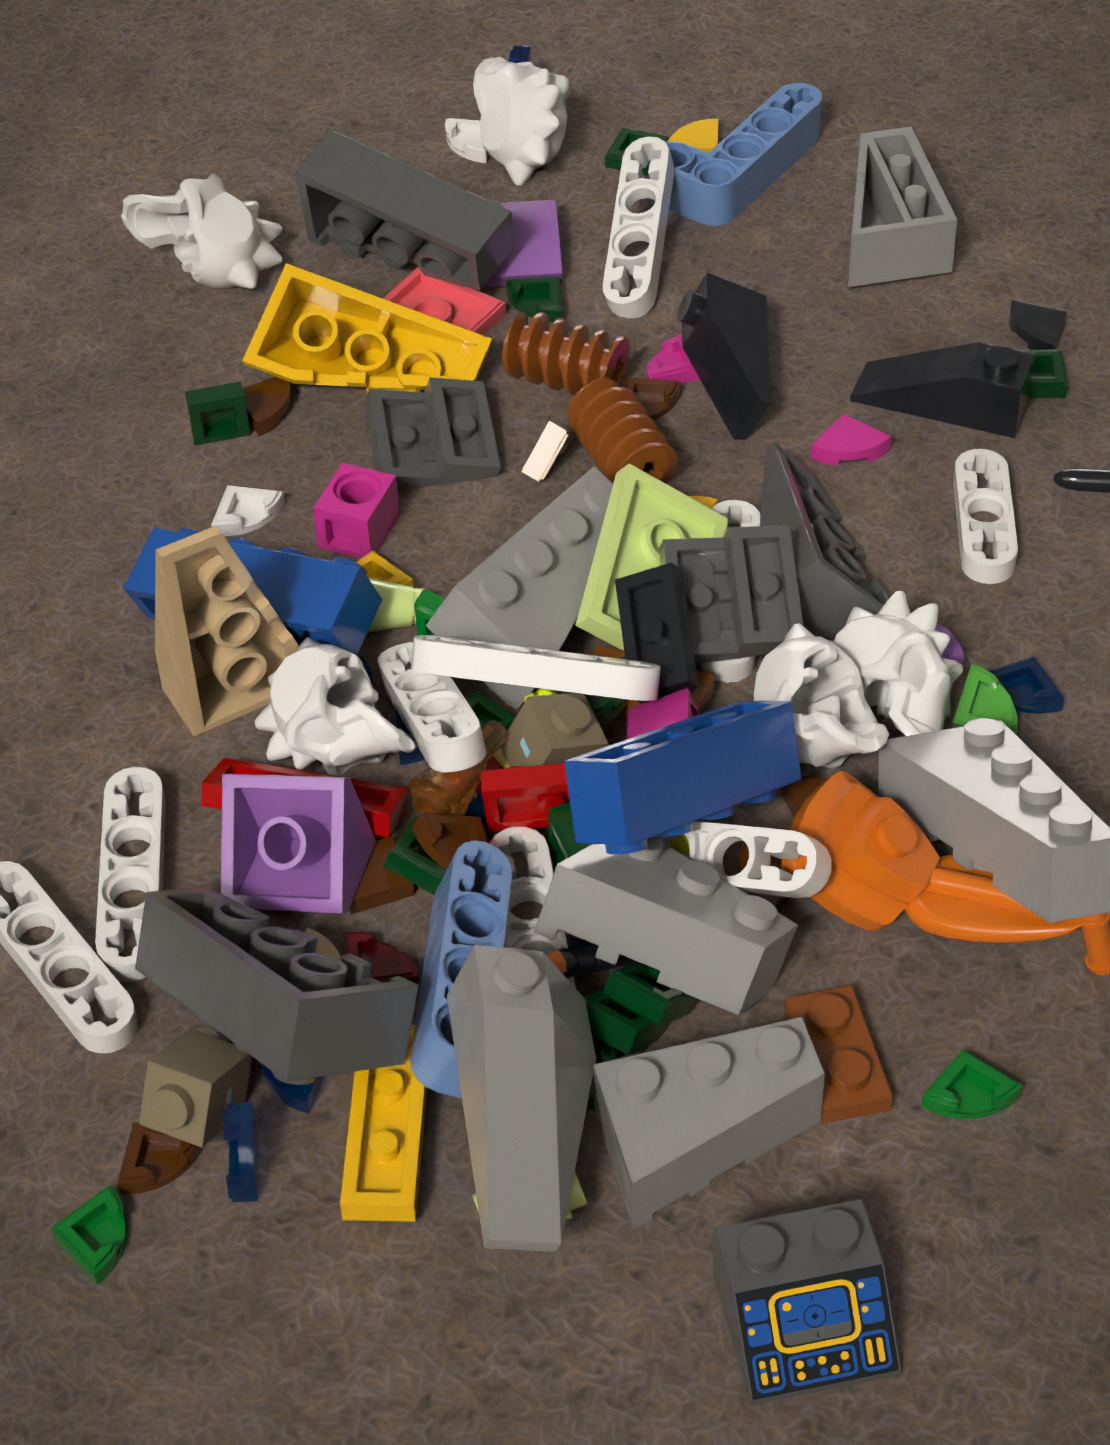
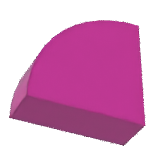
M682 334L672 337L661 344V351L651 361H648L647 379L670 380L681 383L700 380L682 348Z
M843 414L811 444L810 458L831 465H839V460L847 461L866 458L867 462L873 461L890 451L892 436Z

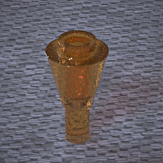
M489 720L481 729L487 754L477 765L457 772H439L430 767L410 780L409 788L413 796L412 803L419 814L465 816L481 781V771L486 770V763L509 737L503 725L497 721Z

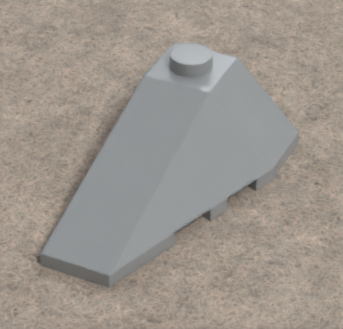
M474 945L447 994L483 1245L484 1248L556 1252L562 1242L593 1078V1065L596 1062L586 1002L583 996L543 951Z

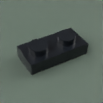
M671 562L615 579L625 659L648 662L661 667L657 699L689 688V690L699 688L682 570ZM636 700V701H638V702L641 703V704H642V703L649 702V701Z

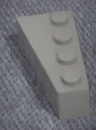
M593 466L454 586L426 624V627L436 636L559 651L579 614L613 483ZM483 681L507 705L518 709L524 702L525 696L530 695L535 689L534 687Z
M979 718L968 721L963 727L887 739L883 749L879 750L878 797L892 798L913 819L930 842L936 841L939 838L953 847V860L968 870L977 869L993 873L992 886L1049 923L1110 912V828L1001 720Z

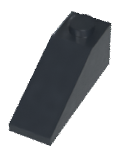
M706 273L696 291H687L678 309L677 320L682 323V348L734 440H746L770 405L766 295Z
M976 342L866 362L855 385L850 401L1015 438L1029 405L1036 354L1015 350L1004 345Z

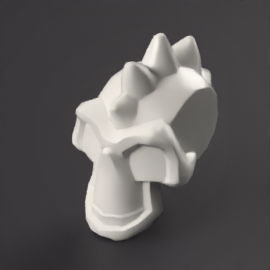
M490 57L484 59L477 67L473 81L474 95L481 113V138L489 155L498 163L504 165L516 185H523L531 178L535 169L551 162L560 150L566 132L567 111L565 101L569 97V79L563 75L549 73L546 68L536 67L531 61L514 63L508 62L502 57Z
M211 174L208 179L183 180L180 184V189L175 195L152 196L136 194L129 195L122 200L123 213L121 217L124 225L134 238L151 249L165 244H174V253L182 262L181 267L183 271L190 272L193 279L199 284L210 288H232L239 286L253 289L257 286L260 271L276 266L283 261L282 256L269 243L282 232L281 225L259 219L260 206L258 202H242L227 193L221 179L216 174Z
M896 591L878 614H873L861 607H854L845 627L836 634L835 639L831 642L844 651L859 668L864 697L870 707L878 706L877 715L879 717L889 718L890 716L895 727L905 736L943 730L944 720L951 715L950 693L954 681L963 673V666L956 660L941 658L950 641V637L946 633L935 631L938 619V605L930 603L917 608L910 614L905 593L903 591Z
M797 623L789 630L784 642L764 657L756 675L754 701H792L799 763L803 762L813 764L815 767L824 766L834 769L840 767L851 754H866L883 749L889 737L887 728L884 724L877 722L864 697L859 668L837 645L823 637H815L803 625Z
M306 638L298 647L297 652L287 656L278 669L269 676L268 681L271 686L270 704L255 719V727L257 729L274 732L268 744L267 759L269 761H276L292 756L294 765L298 770H302L316 760L322 762L328 775L341 777L350 767L362 763H379L383 761L387 753H397L399 751L410 753L417 747L414 740L406 732L396 728L375 709L378 692L372 688L369 676L360 658L335 645L321 644L313 638Z

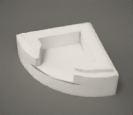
M446 119V140L450 148L468 160L487 163L489 153L481 138L480 121Z
M227 485L211 525L212 527L217 526L224 536L241 535L259 529L273 520L282 510L285 504L283 491Z

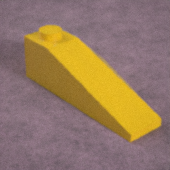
M286 263L242 362L245 366L294 384L425 390L429 377L476 381L492 345V338Z

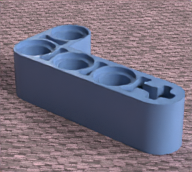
M805 83L785 85L709 153L685 143L666 141L665 143L669 147L675 170L669 211L710 226H719L734 220L820 139L822 93L813 85Z
M482 841L465 842L457 848L434 894L410 1056L411 1069L415 1077L425 1087L462 1099L447 994L474 945L504 947L512 881V866L506 854L498 847Z

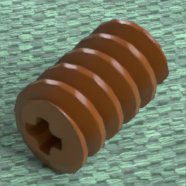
M519 311L507 331L503 344V368L507 375L520 379L522 376H525L528 382L537 385L544 381L548 388L559 391L564 387L568 394L575 396L582 387L593 380L603 377L615 380L618 385L621 384L629 354V339L619 336L614 341L611 349H608L609 335L604 330H598L590 343H588L589 329L586 325L578 324L569 337L568 320L559 317L549 330V317L547 314L538 312L528 325L526 312Z
M603 377L593 380L582 387L571 399L567 409L568 424L594 463H596L600 472L612 483H614L616 473L629 463L665 484L672 479L678 468L679 457L674 448L669 445L664 434L659 431L654 420L649 417L645 407L639 402L632 390L620 387L613 379Z

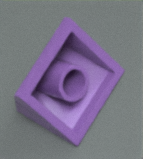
M222 774L221 894L253 909L348 913L376 844L375 837L350 777Z

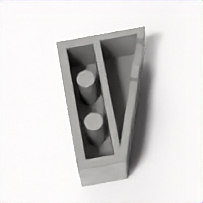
M912 127L861 133L848 287L951 273L953 269L957 218Z
M653 836L648 838V847L642 851L620 855L606 853L604 844H592L557 864L534 930L535 933L555 940L558 931L561 930L598 945L595 957L613 965H616L619 956L623 955L660 970L656 982L685 992L687 995L740 1015L765 997L774 987L798 924L778 913L775 906L766 899L755 895H748L720 878L719 873L708 864L691 860L667 846L661 837Z
M802 1017L593 1065L595 1115L633 1230L653 1219V1213L686 1194L692 1196L710 1186V1180L744 1160L746 1163L753 1161L821 1121L825 1073Z

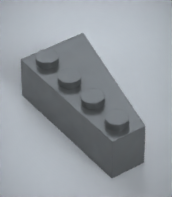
M333 130L329 132L295 172L308 240L318 245L324 246L329 241L342 244L343 253L356 257H361L365 251L377 253L382 256L385 265L402 269L407 262L417 264L425 276L479 291L515 247L511 210L506 209L499 202L477 196L460 188L451 180L437 178L415 168L404 159H395L371 148L362 140L351 139Z
M207 887L146 892L135 969L158 985L163 994L175 998L194 1012L199 1021L211 1025L234 1042L233 1045L236 1049L250 1054L270 1069L276 1079L288 1084L306 1085L313 1083L316 1077L405 1064L418 984L400 976L390 978V982L382 983L370 977L372 963L353 954L343 955L341 960L316 952L318 938L298 929L293 931L281 927H268L270 916Z

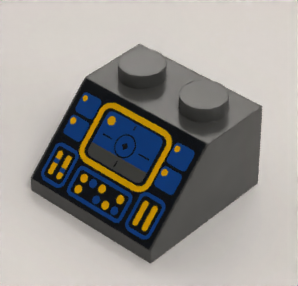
M862 1199L714 1228L713 1276L750 1405L901 1375L884 1262Z

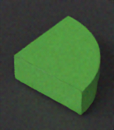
M971 664L953 721L954 727H963L968 721L973 719L988 718L997 721L1001 720L1018 736V717L1010 694L994 674L980 666Z

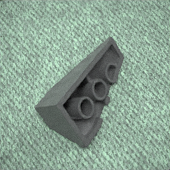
M773 442L766 449L760 526L790 525L803 626L815 637L834 640L836 634L845 627L854 607H861L873 614H878L891 597V593L884 582L876 576L867 583L866 574L858 561L864 560L867 555L860 544L851 540L849 535L838 524L842 516L817 476L782 447Z

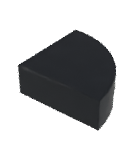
M1012 300L1009 326L1012 332H1016L1021 339L1028 343V349L1055 350L1064 327L1066 311Z

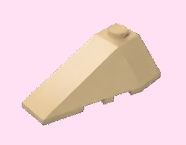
M213 526L156 549L155 654L162 690L193 736L270 704L271 686L268 678L278 669L287 656L297 652L299 645L219 528Z

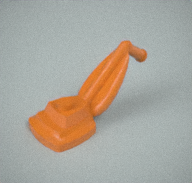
M839 771L823 781L808 796L797 812L790 830L803 833L820 841L827 848L831 857V873L828 882L820 892L812 895L810 898L844 921L868 931H877L894 922L905 909L906 915L912 923L928 934L974 943L1013 944L1043 941L1070 934L1081 928L1087 953L1085 956L1087 968L1097 975L1106 976L1110 974V912L1054 923L1047 922L992 886L993 873L977 869L968 870L953 860V854L939 857L919 826L892 798L877 797L870 789L847 772ZM799 855L798 859L794 860L782 859V870L791 874L798 869L805 870L807 857Z

